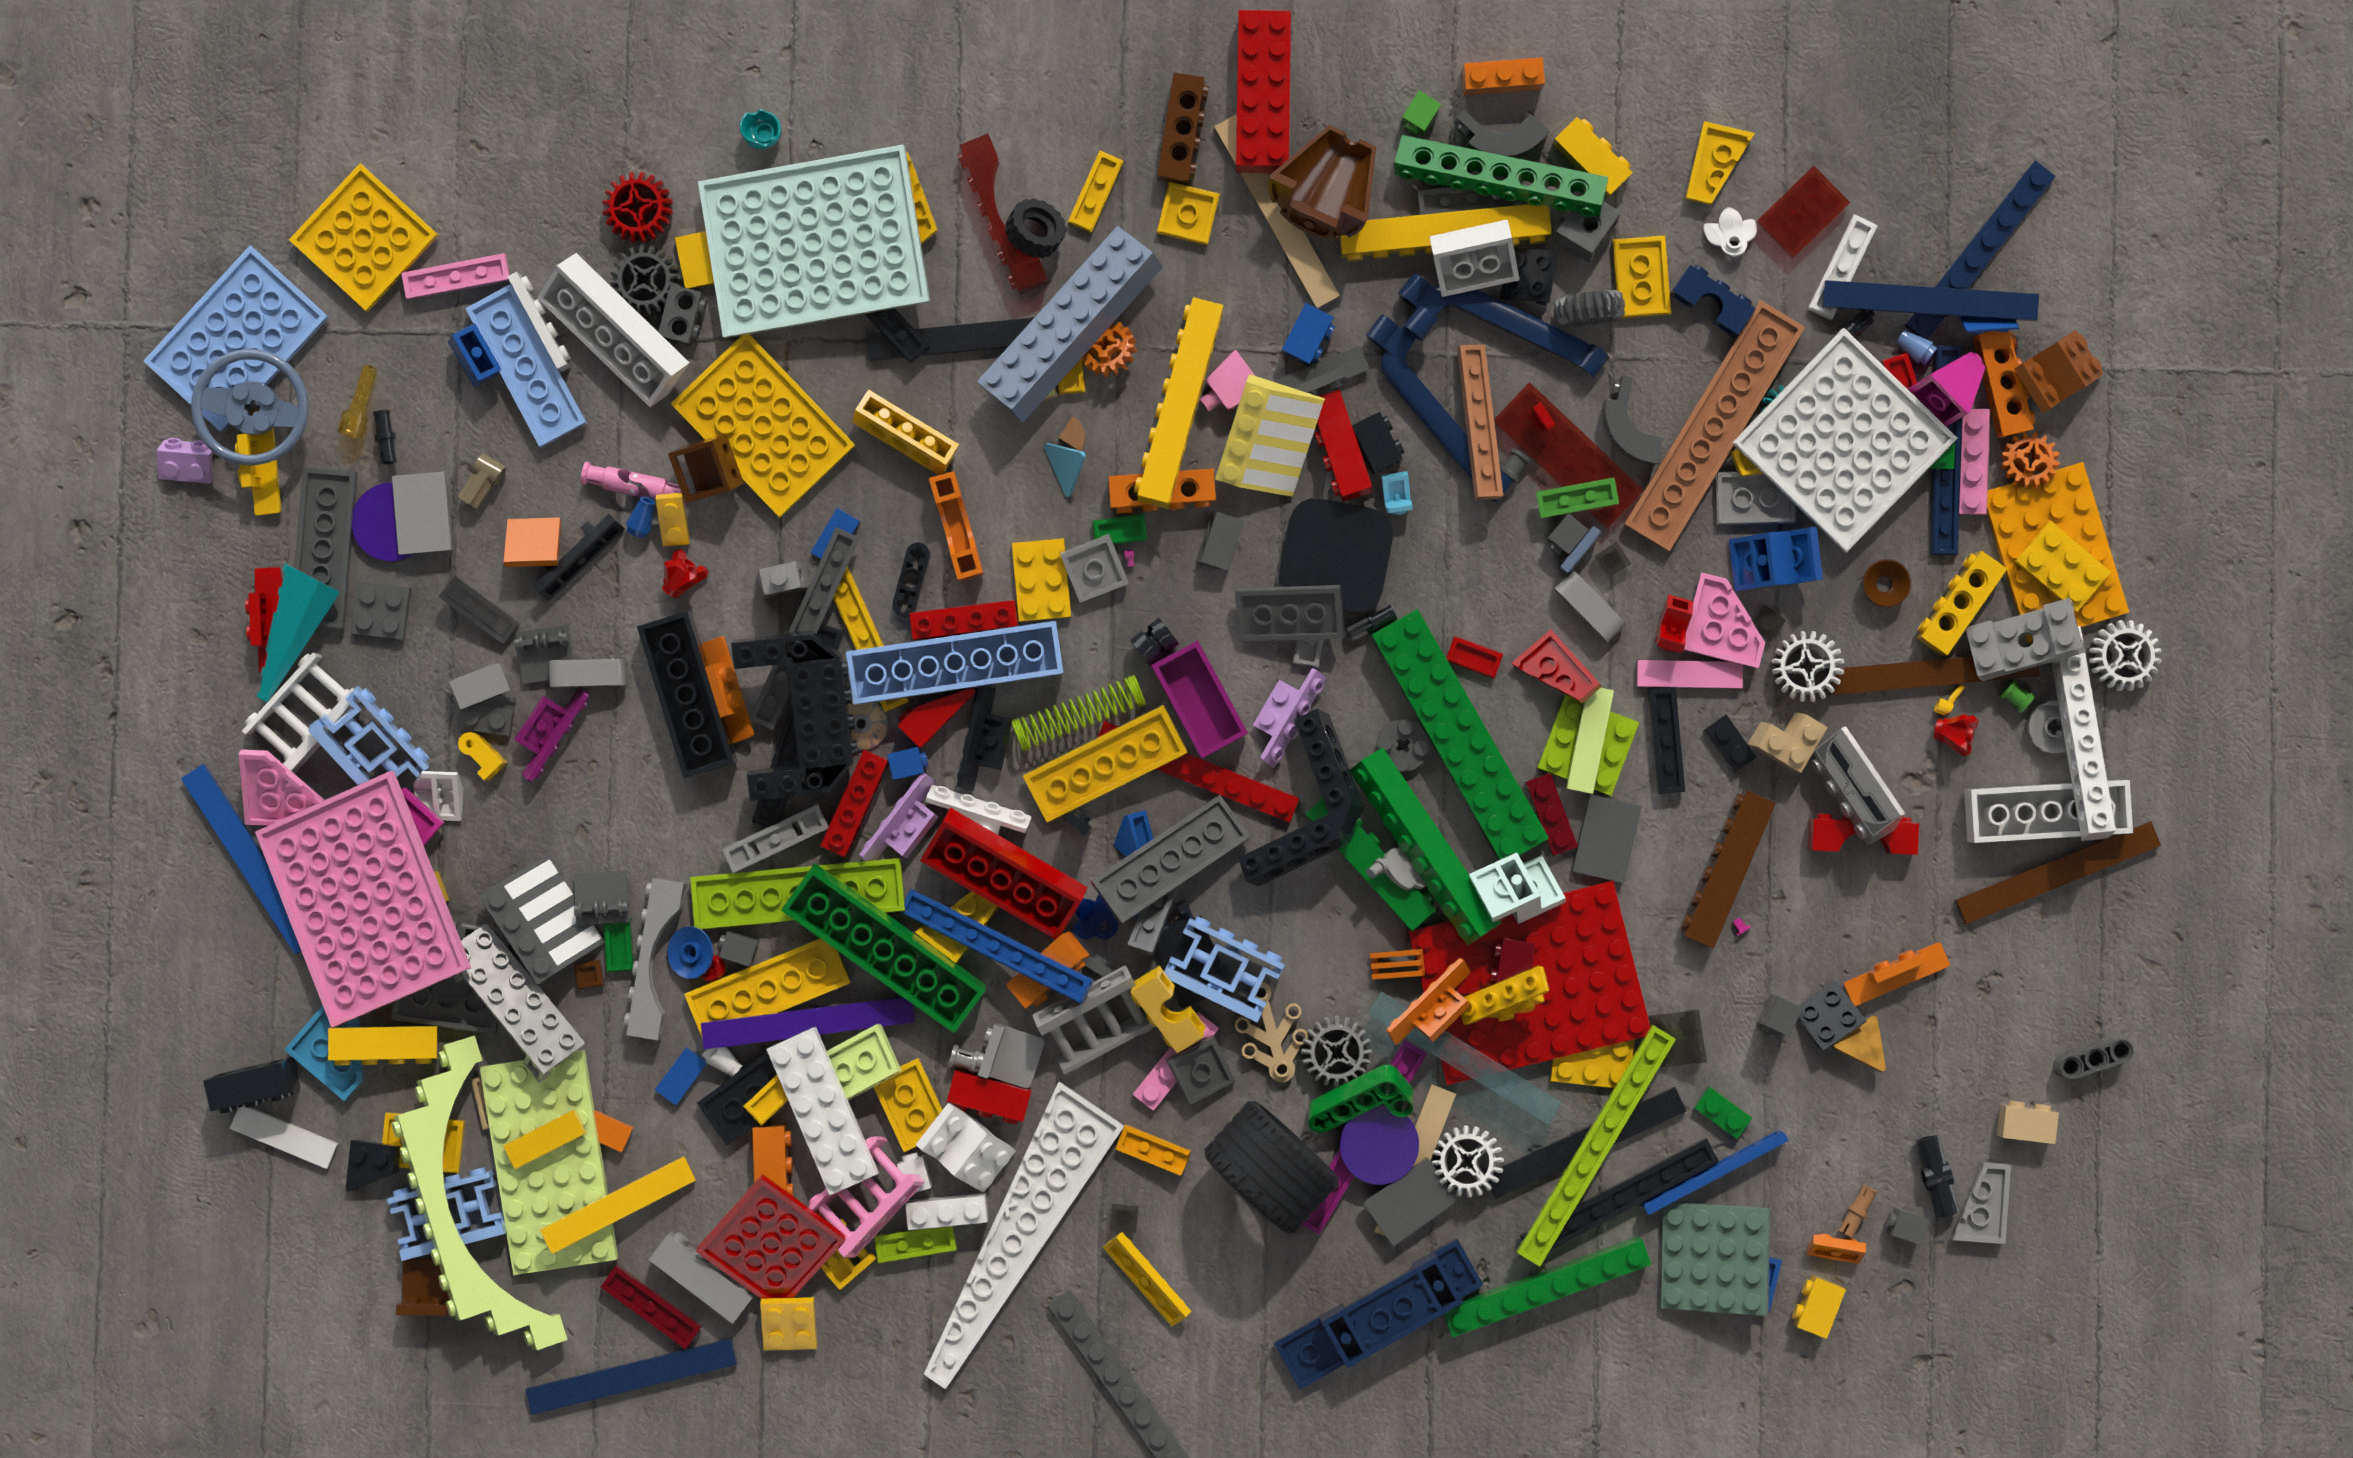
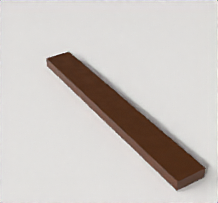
M1973 656L1840 668L1844 670L1843 675L1835 674L1834 677L1838 678L1841 683L1837 685L1831 682L1830 685L1835 691L1833 693L1829 692V696L1984 681H1981L1977 676ZM2039 666L1986 681L2040 676Z
M2148 821L2133 827V833L2116 834L1954 900L1964 924H1968L2160 847L2161 843L2152 821Z

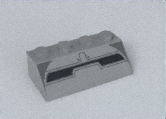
M1846 726L1841 728L1814 750L1810 757V764L1813 771L1818 775L1820 774L1825 781L1828 793L1831 796H1835L1840 803L1839 807L1842 814L1846 818H1850L1854 824L1857 836L1861 840L1864 839L1867 845H1870L1893 832L1905 812Z

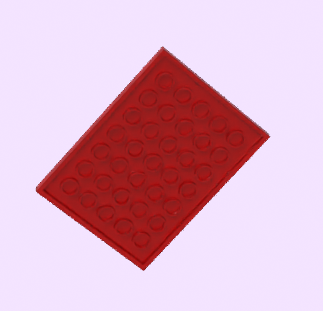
M1613 881L1563 893L1566 900L1565 903L1519 924L1513 914L1500 919L1501 924L1468 946L1458 935L1451 921L1408 931L1412 949H1423L1425 975L1419 976L1423 993L1431 983L1437 981L1446 972V969L1459 958L1466 962L1470 974L1454 989L1456 992L1466 997L1492 986L1490 984L1492 968L1497 969L1498 959L1494 958L1497 942L1501 943L1502 938L1535 943L1531 969L1537 966L1544 968L1549 990L1543 994L1544 1002L1535 1005L1534 1010L1525 1013H1515L1514 1018L1507 1021L1486 1017L1469 1025L1463 1024L1462 1016L1460 1015L1435 1039L1447 1085L1646 1036L1651 1027Z

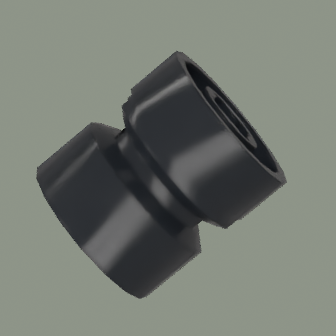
M1159 617L1147 626L1148 631L1146 633L1141 631L1130 639L1131 643L1150 667L1162 658V652L1169 653L1179 645V642Z

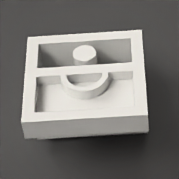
M950 1103L946 1105L916 1144L922 1151L936 1158L955 1177L983 1193L1016 1152L1010 1145L995 1137L977 1119Z

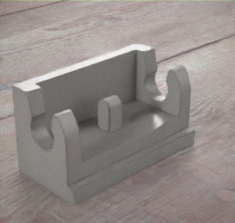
M499 663L491 664L447 682L454 701L460 710L510 690Z

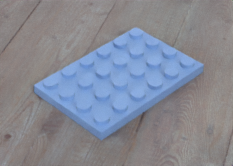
M250 245L144 359V362L191 405L192 394L197 380L203 371L217 358L236 350L257 349L275 354L288 363L329 319V316ZM240 360L220 369L209 381L207 387L233 389L235 385L245 382H258L267 386L280 370L263 361ZM202 409L203 416L220 432L223 433L231 425L227 421V417Z

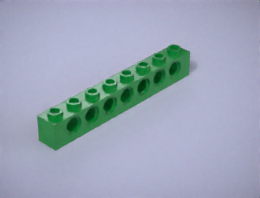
M1405 135L1401 136L1394 162V175H1399V177L1406 180L1418 179L1430 185L1442 184L1450 186L1455 190L1467 189L1476 191L1484 196L1490 194L1501 196L1508 201L1520 200L1528 202L1533 206H1550L1562 212L1568 210L1579 212L1586 217L1601 216L1608 185V177ZM1420 160H1426L1429 163L1421 165L1417 162ZM1451 165L1454 169L1446 170L1443 167ZM1470 171H1478V172H1480V174H1478V175H1471V174H1469V172H1470ZM1503 176L1506 179L1499 181L1496 180L1495 177ZM1523 181H1529L1532 184L1529 186H1524L1520 183ZM1553 186L1556 187L1557 190L1549 191L1546 188ZM1573 192H1581V193H1583L1584 195H1582V196H1574L1572 193H1573Z

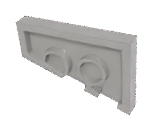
M1982 1162L1951 1240L2006 1244L2010 1164Z

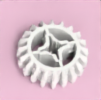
M2120 620L2117 621L2116 627L2110 623L2106 625L2107 631L2103 629L2098 631L2102 639H2092L2097 648H2089V652L2095 654V658L2089 659V663H2097V667L2093 668L2092 672L2102 673L2098 677L2100 682L2108 678L2106 683L2108 688H2112L2116 683L2117 691H2122L2124 687H2126L2127 691H2133L2134 684L2137 688H2142L2144 686L2143 680L2146 682L2152 681L2149 673L2156 674L2158 672V669L2153 664L2161 663V659L2155 658V654L2161 653L2162 650L2160 648L2154 649L2153 645L2158 643V639H2149L2152 634L2151 630L2143 632V624H2138L2134 628V621H2127L2125 625ZM2120 634H2125L2136 640L2128 645H2124L2121 641L2117 642L2114 638ZM2107 648L2112 653V660L2109 664L2106 659ZM2141 648L2144 653L2143 664L2138 659V652ZM2123 651H2128L2126 656L2128 660L2121 661L2124 656ZM2125 666L2129 670L2133 669L2136 674L2127 678L2117 675L2115 671Z
M1802 631L1800 634L1802 640L1799 641L1792 634L1790 637L1793 644L1789 645L1787 641H1782V645L1786 648L1785 652L1781 649H1776L1775 651L1782 658L1772 660L1773 664L1780 665V668L1773 669L1772 673L1774 675H1782L1775 680L1776 684L1785 682L1786 684L1782 687L1781 691L1785 693L1791 688V699H1794L1797 693H1801V702H1805L1806 694L1810 695L1811 702L1816 701L1814 695L1816 693H1819L1820 697L1825 699L1826 696L1823 690L1827 689L1830 693H1833L1835 690L1830 685L1831 682L1837 685L1841 683L1838 678L1834 677L1835 674H1844L1843 669L1836 668V666L1844 664V660L1834 658L1841 654L1840 649L1831 651L1835 642L1831 640L1825 645L1826 635L1824 634L1817 641L1815 631L1811 632L1810 639H1806V633ZM1809 646L1821 649L1827 654L1829 659H1814L1810 654ZM1801 648V659L1796 663L1786 666L1790 655L1795 650ZM1806 654L1811 665H1815V669L1812 668V672H1810L1811 679H1809L1805 669H1800L1801 665H1804L1806 661ZM1825 668H1830L1826 679L1815 686L1814 679L1816 673L1825 670ZM1787 674L1803 675L1806 679L1807 688L1794 684Z
M1464 1126V1134H1461L1460 1130L1456 1127L1453 1129L1454 1138L1449 1133L1444 1134L1448 1140L1447 1144L1441 1140L1437 1142L1439 1146L1443 1147L1442 1152L1439 1150H1434L1433 1152L1434 1155L1441 1156L1440 1161H1432V1164L1435 1166L1441 1165V1169L1437 1170L1435 1174H1444L1445 1177L1440 1180L1442 1185L1448 1181L1450 1182L1447 1188L1448 1192L1458 1187L1457 1196L1461 1197L1464 1189H1467V1197L1471 1198L1473 1197V1189H1476L1477 1194L1481 1196L1483 1195L1481 1186L1484 1185L1488 1191L1492 1189V1186L1488 1183L1490 1179L1498 1183L1499 1179L1493 1175L1494 1171L1503 1173L1502 1168L1496 1167V1162L1502 1163L1504 1158H1496L1495 1154L1502 1152V1148H1492L1497 1142L1496 1138H1492L1488 1142L1486 1141L1489 1136L1488 1131H1484L1480 1137L1478 1136L1480 1132L1479 1127H1475L1472 1134H1470L1469 1126ZM1472 1139L1482 1145L1472 1152H1467L1458 1142ZM1451 1148H1453L1458 1161L1453 1169L1449 1171L1447 1158ZM1488 1152L1489 1168L1484 1176L1479 1167V1160L1484 1156L1483 1154ZM1462 1154L1467 1155V1157L1475 1156L1472 1160L1474 1169H1469V1166H1466V1168L1462 1167V1164L1465 1162ZM1465 1171H1469L1478 1181L1472 1184H1464L1457 1181L1455 1177Z

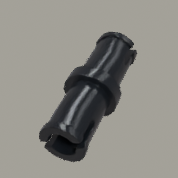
M390 410L374 411L373 416L376 428L374 440L378 442L380 464L397 463L394 448L396 435L392 432Z

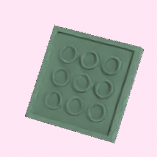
M1672 1202L1663 1207L1661 1308L1767 1316L1769 1299L1770 1208Z

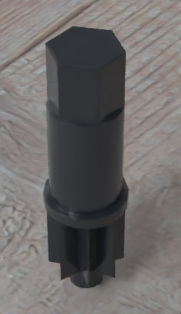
M1862 310L1851 321L1847 322L1844 328L1856 338L1874 323L1873 317L1876 314L1874 311L1866 312Z

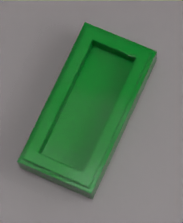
M1145 514L1093 521L1095 539L1109 534L1113 545L1148 541Z
M629 918L627 923L604 924L607 972L632 971L634 955L631 918Z

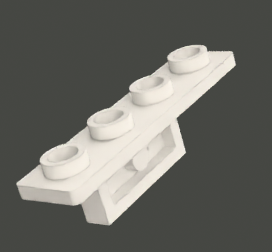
M931 786L925 800L928 803L943 808H953L997 835L1001 826L1026 833L1031 820L1030 815L1020 810L1004 808L997 803L985 802L969 794L951 791L943 786Z

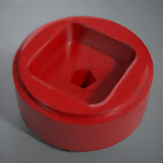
M713 954L711 966L701 978L705 981L721 979L725 973L723 959Z

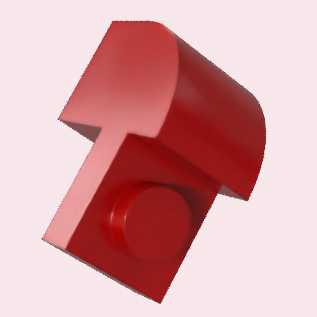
M1668 594L1656 631L1655 642L1657 647H1661L1668 652L1683 653L1686 645V631L1693 615V601Z

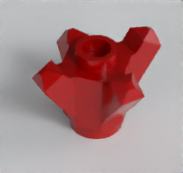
M683 550L673 551L672 559L664 562L662 590L671 597L680 598L689 588L707 578L708 570L701 565L695 568L696 565L686 558V553Z
M1966 714L1949 719L1944 718V720L1938 719L1934 730V739L1947 744L1963 757L1968 756L1972 753V745L1970 744L1973 742L1979 720L1974 715L1967 716Z

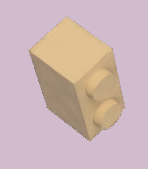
M2009 1100L2008 1105L2000 1104L1997 1136L2055 1144L2059 1112L2051 1110V1105L2035 1103V1108L2025 1107V1102Z

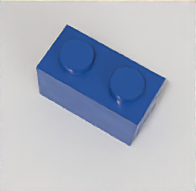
M1305 303L1282 347L1281 353L1308 367L1312 361L1317 363L1323 351L1319 347L1324 338L1329 340L1335 328V325L1331 324L1334 317Z
M475 323L451 335L448 344L474 388L499 374L501 367Z

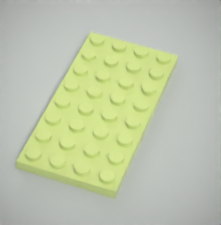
M585 1050L576 1051L551 1069L549 1077L542 1083H539L523 1064L524 1060L481 1066L480 1073L513 1275L617 1260L618 1252L613 1223L551 1254L539 1230L608 1195ZM575 1109L587 1133L514 1169L503 1145Z

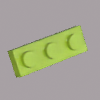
M953 1226L914 1229L874 1236L878 1263L957 1250Z

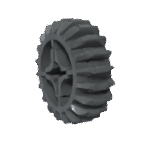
M644 245L639 246V253H636L634 248H629L631 254L629 258L622 253L620 256L624 262L622 264L617 261L614 262L619 272L611 271L610 275L618 279L611 281L610 286L618 288L615 291L634 309L636 307V311L640 315L643 314L644 308L648 316H652V308H655L661 314L662 308L660 305L666 304L670 284L681 287L679 284L674 283V281L682 279L681 275L673 274L679 267L677 264L670 265L673 257L669 255L664 258L665 251L663 249H660L655 255L656 249L653 245H650L647 253ZM641 261H654L658 263L655 267L651 266L645 270L636 265ZM629 270H631L635 279L630 285L631 289L627 292L626 276ZM665 270L666 284L661 292L657 287V280L661 276L660 273ZM638 272L647 278L651 277L649 280L651 281L650 284L654 287L653 290L641 281ZM643 292H651L656 297L648 301L633 299V297Z
M1601 290L1568 295L1555 301L1554 318H1556V323L1562 327H1577L1610 322L1621 318L1625 314V300L1622 293L1617 290Z

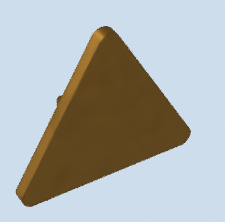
M1875 1015L1867 1019V1022L1832 1045L1833 1049L1879 1072L1886 1070L1879 1023Z

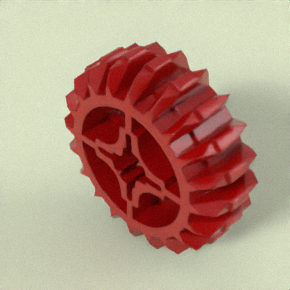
M629 172V180H626L623 175L619 176L621 184L618 186L613 181L611 186L615 190L613 192L610 190L605 191L610 200H602L604 206L610 207L602 211L604 216L610 217L605 221L606 225H614L612 232L615 235L621 232L620 238L622 240H626L630 234V241L632 243H636L638 236H640L642 243H646L647 234L653 240L656 239L654 231L657 229L660 233H664L665 230L660 225L662 223L670 225L671 223L665 217V215H673V210L666 208V206L673 204L671 198H666L670 191L662 189L664 183L661 180L654 184L655 176L652 174L647 179L644 172L639 173L638 179H636L633 172ZM639 188L651 190L655 193L657 200L643 199ZM629 191L630 197L628 201L620 204L618 207L621 197ZM637 200L643 206L639 208V216L632 209L636 207ZM655 208H658L654 219L645 225L646 216L650 212L655 211ZM618 215L633 216L637 227H629L623 224Z

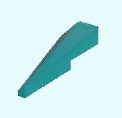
M286 563L283 566L284 578L282 587H279L278 590L280 597L277 611L273 614L266 647L267 659L265 667H262L261 671L263 678L260 692H257L256 697L267 703L340 593L336 589Z

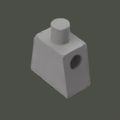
M790 562L759 569L757 573L763 599L807 590L810 585L807 564L804 562Z

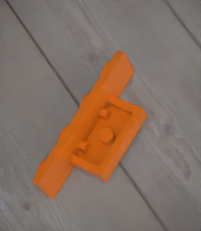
M720 636L703 642L702 648L708 664L705 670L720 718L724 717L731 742L736 743L753 737L754 731L725 637Z
M1936 942L1915 952L1913 950L1905 951L1897 955L1898 959L1892 962L1888 960L1873 965V970L1845 981L1843 985L1849 999L1857 1006L1949 967L1950 963L1942 944Z
M1462 958L1451 964L1446 969V972L1437 981L1431 983L1427 990L1417 1000H1414L1399 1018L1391 1022L1386 1032L1395 1045H1398L1414 1028L1433 1042L1470 1006L1469 1002L1454 990L1470 974V970Z

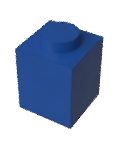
M919 747L887 754L893 780L926 773L925 767L929 766L926 752H921Z

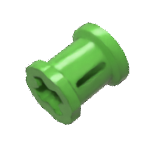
M2012 679L2001 691L1999 697L2007 699L2017 707L2019 713H2022L2032 702L2035 694L2026 692L2017 685L2015 679Z

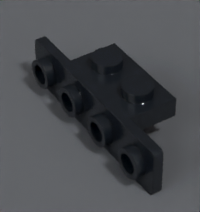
M978 686V691L974 696L973 714L968 723L969 732L963 747L961 768L957 774V788L974 791L979 766L1002 770L1013 719L991 714L996 692L995 688Z

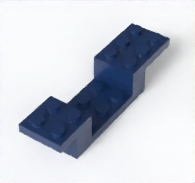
M1456 1238L1413 1262L1411 1270L1346 1307L1341 1303L1276 1340L1274 1345L1299 1389L1301 1390L1343 1365H1346L1348 1369L1459 1306L1463 1303L1462 1297L1482 1287L1483 1283L1459 1240Z

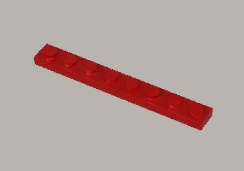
M1104 721L1098 737L1119 726ZM1187 753L1156 768V770L1289 823L1300 799Z

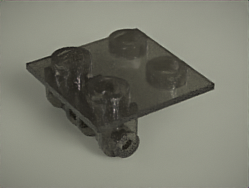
M1691 1009L1684 1012L1648 1016L1650 1027L1654 1025L1676 1039L1660 1067L1707 1062L1699 1010Z

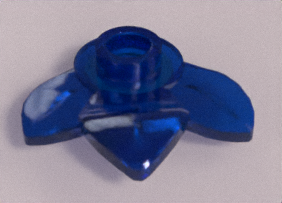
M1098 894L1095 901L1082 899L1075 911L1079 921L1072 926L1071 930L1083 939H1090L1095 936L1100 939L1112 938L1118 930V922ZM1101 922H1109L1110 929L1102 931L1100 928Z

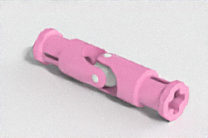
M590 462L584 463L581 473V484H594L602 486L604 490L637 497H648L656 501V495L682 493L679 484L670 483L667 479L607 466V468L591 465Z

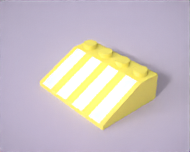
M1249 374L1215 479L1240 488L1293 497L1324 398Z

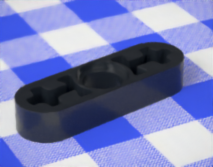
M916 542L911 544L905 554L892 603L894 612L901 617H910L909 613H913L917 609L931 556L930 550L923 543ZM918 547L922 548V553L926 554L925 558L919 559L917 565L918 567H923L922 572L915 568H907L908 563L914 565L915 557L911 553L912 551H917ZM911 572L916 573L919 577V583L912 588L907 587L904 583V577ZM901 588L908 592H916L915 597L909 595L908 603L912 605V608L906 609L905 613H902L901 608L897 606L898 602H903L905 598V593L900 594Z

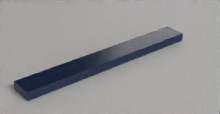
M1825 280L1822 308L2036 322L2038 318L2039 294Z
M1936 345L1934 372L1963 356V346ZM1961 418L1947 426L1957 437L1954 441V469H1932L1930 555H1958Z
M732 1338L528 1387L525 1390L531 1415L737 1365L738 1361Z

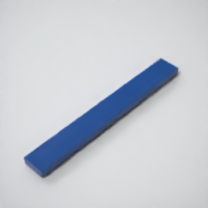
M202 764L182 777L181 780L295 954L302 952L263 852L207 766Z
M913 889L909 890L905 899V911H899V913L1080 1004H1083L1093 984V979Z

